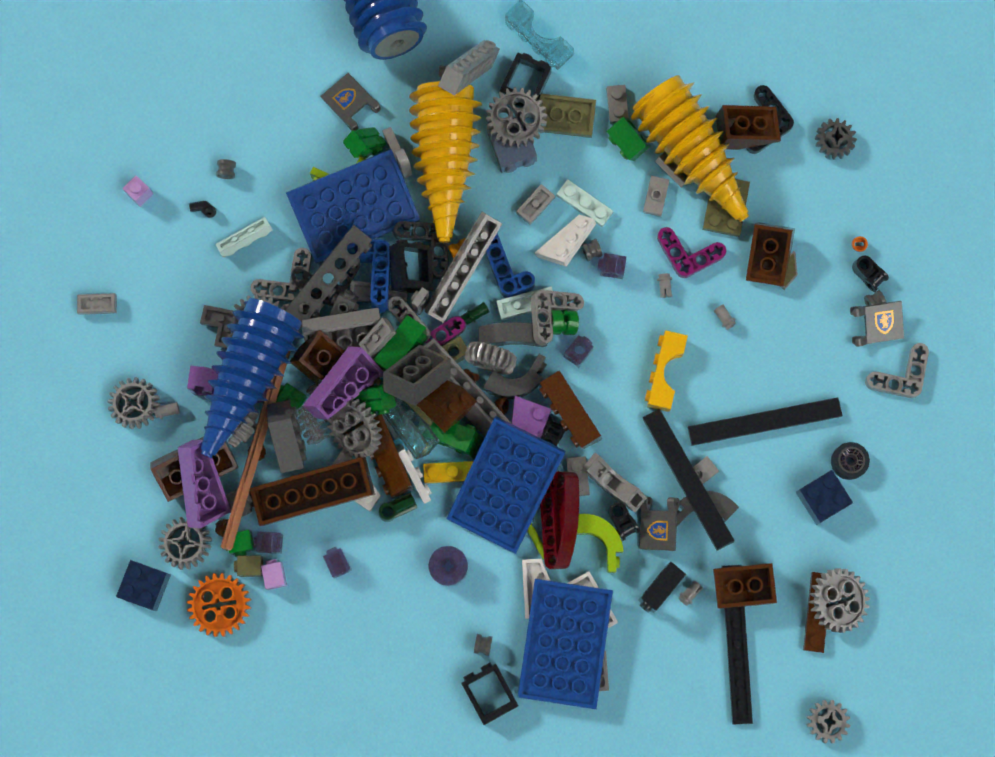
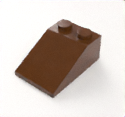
M722 105L716 114L717 130L723 131L719 141L721 145L729 144L727 149L739 150L781 141L776 107Z
M765 223L755 224L746 275L747 281L784 286L795 228Z
M447 380L419 402L417 406L445 433L467 415L477 401L463 387Z
M772 563L713 569L718 609L777 603Z

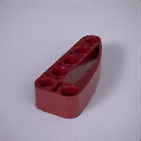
M556 471L540 504L544 562L548 569H566L570 565L577 537L579 478L575 472Z

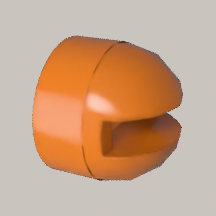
M861 236L854 238L852 241V248L857 252L864 251L868 246L866 238ZM855 242H863V246H855Z

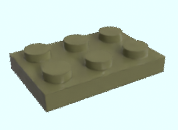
M540 94V100H542L540 107L545 106L546 111L543 113L547 114V119H544L547 121V125L542 126L545 133L592 138L596 100Z
M735 179L738 187H741L739 190L746 205L750 182ZM709 196L702 230L740 237L743 221H736L715 200L709 201Z

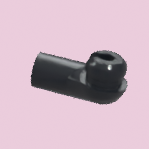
M208 201L189 203L191 212L201 211L208 218H212L216 214L215 207Z

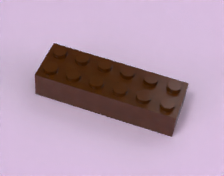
M359 457L250 488L259 526H266L375 495L366 457Z

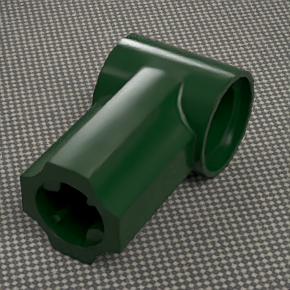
M409 493L389 503L382 504L379 508V516L384 522H391L395 518L418 507L412 494ZM391 508L393 510L392 516H383V509Z

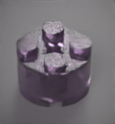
M444 546L433 552L429 559L428 568L434 581L442 586L452 587L461 583L466 577L468 562L461 550L452 546ZM447 562L454 565V568H450L449 572L446 571V568H443V565H446Z

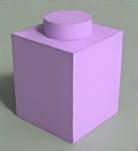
M137 176L123 187L126 194L140 207L153 195L150 188Z
M277 559L266 561V565L261 566L265 589L271 590L287 586L282 562H277Z

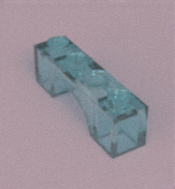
M519 0L505 14L506 25L511 30L515 29L519 33L518 35L525 43H530L533 51L538 55L541 54L551 67H555L557 70L560 69L573 56L574 48L561 36L553 39L539 36L532 27L534 11L523 0Z

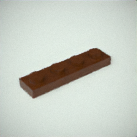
M811 572L803 650L824 653L825 625H819L820 619L814 618L817 612L811 611L815 606L809 603V601L814 600V597L810 595V593H815L812 585H818L816 578H822V573Z

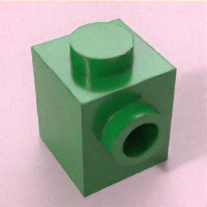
M252 531L237 532L232 550L226 551H229L231 555L235 554V557L246 556V552L255 551Z

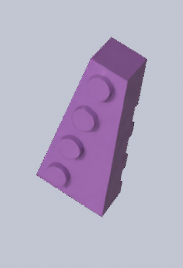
M349 346L303 406L315 418L328 420L342 409L349 400L357 397L360 391L373 384V381L378 377L383 376L384 371L362 347Z
M190 365L187 389L194 395H212L214 388L208 383V380L217 379L218 374L208 367Z
M515 396L512 424L541 438L551 409Z
M191 440L178 447L187 525L191 528L201 529L230 513L231 509L213 458L210 459L201 454L203 440Z

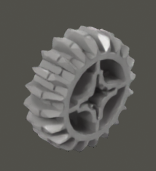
M475 341L469 343L466 348L465 360L473 364V366L501 374H511L513 369H515L517 357L512 352H509V350Z
M137 377L134 378L133 383L130 378H127V384L120 381V388L117 386L113 387L116 393L110 392L109 394L114 397L108 400V403L112 404V406L108 407V410L113 412L111 417L116 418L115 422L117 424L122 422V427L124 428L129 424V428L134 429L136 424L137 428L140 429L142 422L148 426L147 419L154 421V417L151 415L157 411L154 407L160 405V403L155 402L160 399V396L155 395L157 389H151L153 385L151 383L146 384L145 379L139 382ZM132 389H141L140 392H136L134 395L126 393ZM146 394L148 396L147 409L143 407V401L145 399ZM121 398H124L125 406L122 408L123 411L121 412L120 401ZM128 398H130L132 401L134 400L135 402H137V405L140 407V409L136 406H133L131 404V401L128 400ZM136 411L142 413V415L135 418L127 417Z
M180 517L179 524L173 519L172 523L174 526L166 524V528L169 529L168 532L161 531L165 535V538H159V541L164 542L163 545L158 546L159 549H165L161 556H167L165 562L169 563L172 561L171 566L175 567L178 564V568L181 570L184 568V564L186 569H191V563L194 567H198L196 560L203 563L205 560L201 556H209L205 548L211 549L212 547L206 544V542L212 540L211 537H205L210 533L209 530L202 531L205 526L201 529L193 528L200 538V542H196L191 538V527H188L187 519L185 523L184 518ZM185 528L180 537L172 538L175 532ZM188 538L187 541L194 545L189 544L184 547L178 542L185 541ZM170 544L178 546L179 558L172 553ZM199 548L192 557L185 559L191 549Z

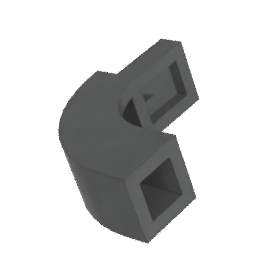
M495 323L479 327V342L481 343L484 342L497 347L504 345L547 346V344L541 346L535 342L532 323Z
M539 354L530 370L523 377L517 379L505 378L493 371L483 387L484 391L495 397H505L507 399H515V396L521 398L530 394L543 380V377L538 375V372L542 374L547 366L544 363L546 357Z
M707 491L724 522L739 508L727 496L718 492ZM687 497L680 500L679 507L682 511H677V526L694 511Z

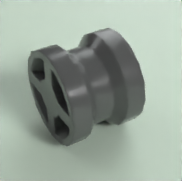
M227 159L218 160L217 165L219 169L216 172V176L222 179H234L236 162Z
M593 239L591 243H583L581 245L587 261H591L593 257L602 256L597 239Z
M880 290L874 292V295L864 296L866 306L886 303L885 297Z
M477 634L474 653L478 654L481 652L489 656L493 637L488 636L486 638L482 637L481 634Z

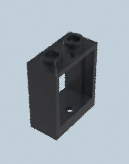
M517 53L499 92L505 95L507 88L510 93L513 92V89L508 86L519 63L543 72V76L534 95L537 94L536 101H538L551 75L552 67L545 61L533 59L529 54ZM516 103L520 107L524 106L522 103Z
M398 240L395 244L389 246L391 291L415 293L420 291L422 287L429 292L434 290L430 245H423V242L408 243V240ZM404 251L418 253L420 281L406 279Z
M669 562L638 599L641 602L639 606L648 613L650 611L653 613L657 611L686 573L674 563Z
M491 662L480 668L482 672L476 675L472 672L464 676V682L461 683L483 725L518 707L496 664L492 665ZM494 671L510 702L484 716L468 685Z

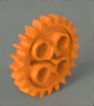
M213 573V579L205 576V583L199 580L200 587L193 586V589L196 591L195 594L189 593L193 600L187 601L188 604L192 605L187 611L193 612L189 619H196L193 625H201L200 632L207 629L206 635H210L213 631L214 637H218L219 632H221L222 637L226 636V631L233 634V628L240 630L238 624H246L243 617L250 616L245 611L252 608L246 605L251 599L245 598L249 591H242L245 585L240 584L238 586V578L232 582V575L225 579L224 573H221L220 578L215 573ZM227 588L232 590V596L229 599L223 597V592ZM206 592H211L213 595L210 602L204 601ZM218 600L222 603L236 600V604L221 606V610L216 607L202 609L206 605L218 604ZM228 608L235 610L233 618H227L226 611ZM210 611H214L216 615L215 620L209 622L206 618Z

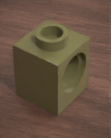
M460 336L442 346L447 353L453 348L459 351L457 356L452 357L456 363L465 359L467 346Z
M237 556V561H234V572H237L239 577L263 576L261 569L263 556Z

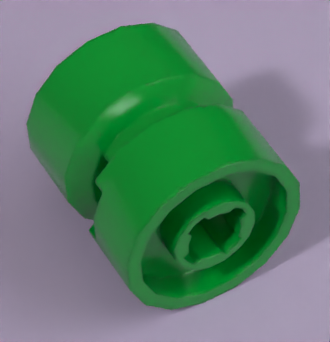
M551 310L553 334L560 335L562 332L563 335H576L579 327L577 311L564 310L562 313L561 310Z

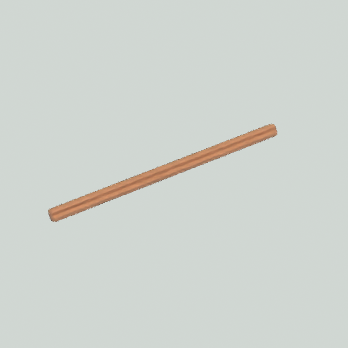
M288 351L286 354L287 359H289L291 351ZM282 363L279 370L284 375L287 364ZM274 376L271 381L277 389H267L265 397L268 401H264L221 543V548L224 550H232L268 430L267 405L276 403L283 376Z

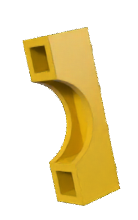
M665 330L664 335L659 336L657 346L661 348L659 354L656 353L653 364L656 365L655 372L651 371L649 383H652L651 390H647L644 400L648 402L647 407L670 412L675 390L666 383L664 368L671 360L683 356L688 335Z

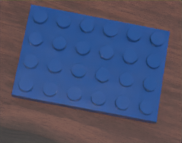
M392 149L286 192L315 263L326 259L353 225L371 239H375L392 232L393 227L399 221L416 222L420 220ZM350 243L347 246V250L353 248L355 243Z
M495 416L447 516V520L516 554L566 451Z
M535 579L518 698L597 709L613 590Z

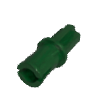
M482 302L471 310L467 309V312L459 317L464 319L466 325L471 322L475 323V320L490 313L485 302ZM454 321L453 323L455 324V328L458 330L461 329L460 324L462 323Z

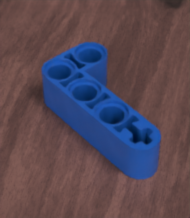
M497 233L492 240L493 244L489 245L485 254L501 295L504 298L530 292L535 286L534 275L528 271L513 275ZM493 250H498L501 254L498 257H493L490 253ZM500 267H504L507 269V272L501 275L497 270ZM524 278H529L532 283L526 286L521 281ZM508 284L514 287L511 292H506L503 288Z
M372 239L370 242L372 244L371 248L366 254L362 252L358 258L360 263H372L371 306L372 308H379V313L382 314L388 310L390 244L386 240ZM355 244L354 251L356 253L358 250V246ZM378 297H382L381 302H378Z

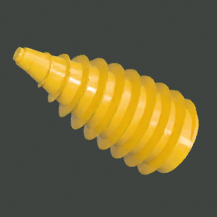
M676 75L642 97L632 108L634 113L631 116V120L640 119L642 121L638 128L639 132L647 130L650 132L646 140L647 143L658 142L659 145L655 154L664 152L668 154L664 164L675 163L677 165L674 175L685 173L688 176L684 183L685 185L695 183L699 186L696 191L697 194L705 192L710 196L709 201L715 200L736 221L742 222L749 217V211L739 190L741 187H738L735 180L738 172L732 173L730 166L734 158H726L725 150L729 144L721 145L718 138L723 131L714 132L712 128L717 118L707 120L705 113L709 106L700 108L697 103L702 94L694 96L691 94L690 89L694 82L685 84L681 77Z
M440 81L419 85L417 90L409 95V98L417 103L410 107L409 112L418 117L410 122V126L418 131L410 139L412 142L419 144V147L412 150V154L420 158L421 161L415 163L413 167L423 172V175L417 178V182L426 186L427 190L422 192L421 195L429 199L430 206H428V210L433 215L437 238L441 243H449L453 237L456 217L459 216L457 213L460 203L465 202L461 199L463 191L471 189V187L465 185L466 178L475 175V173L468 170V166L470 163L478 161V159L470 156V152L472 149L478 148L479 145L471 141L472 136L481 133V131L472 127L473 122L480 120L481 117L473 114V110L481 106L482 103L474 100V87L472 85H468L459 93L453 95L438 86Z

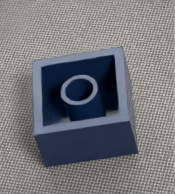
M833 470L796 491V494L816 525L853 503Z
M130 560L116 597L157 611L171 574Z

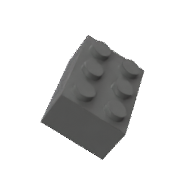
M418 345L383 372L384 392L416 406L451 377V358Z
M290 400L267 405L268 427L281 473L304 469V461L307 460L304 439L302 440L301 426L297 422V410L295 406L292 407Z

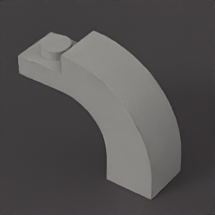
M594 453L583 466V469L595 483L631 511L636 512L647 499L639 488L617 474L598 454Z

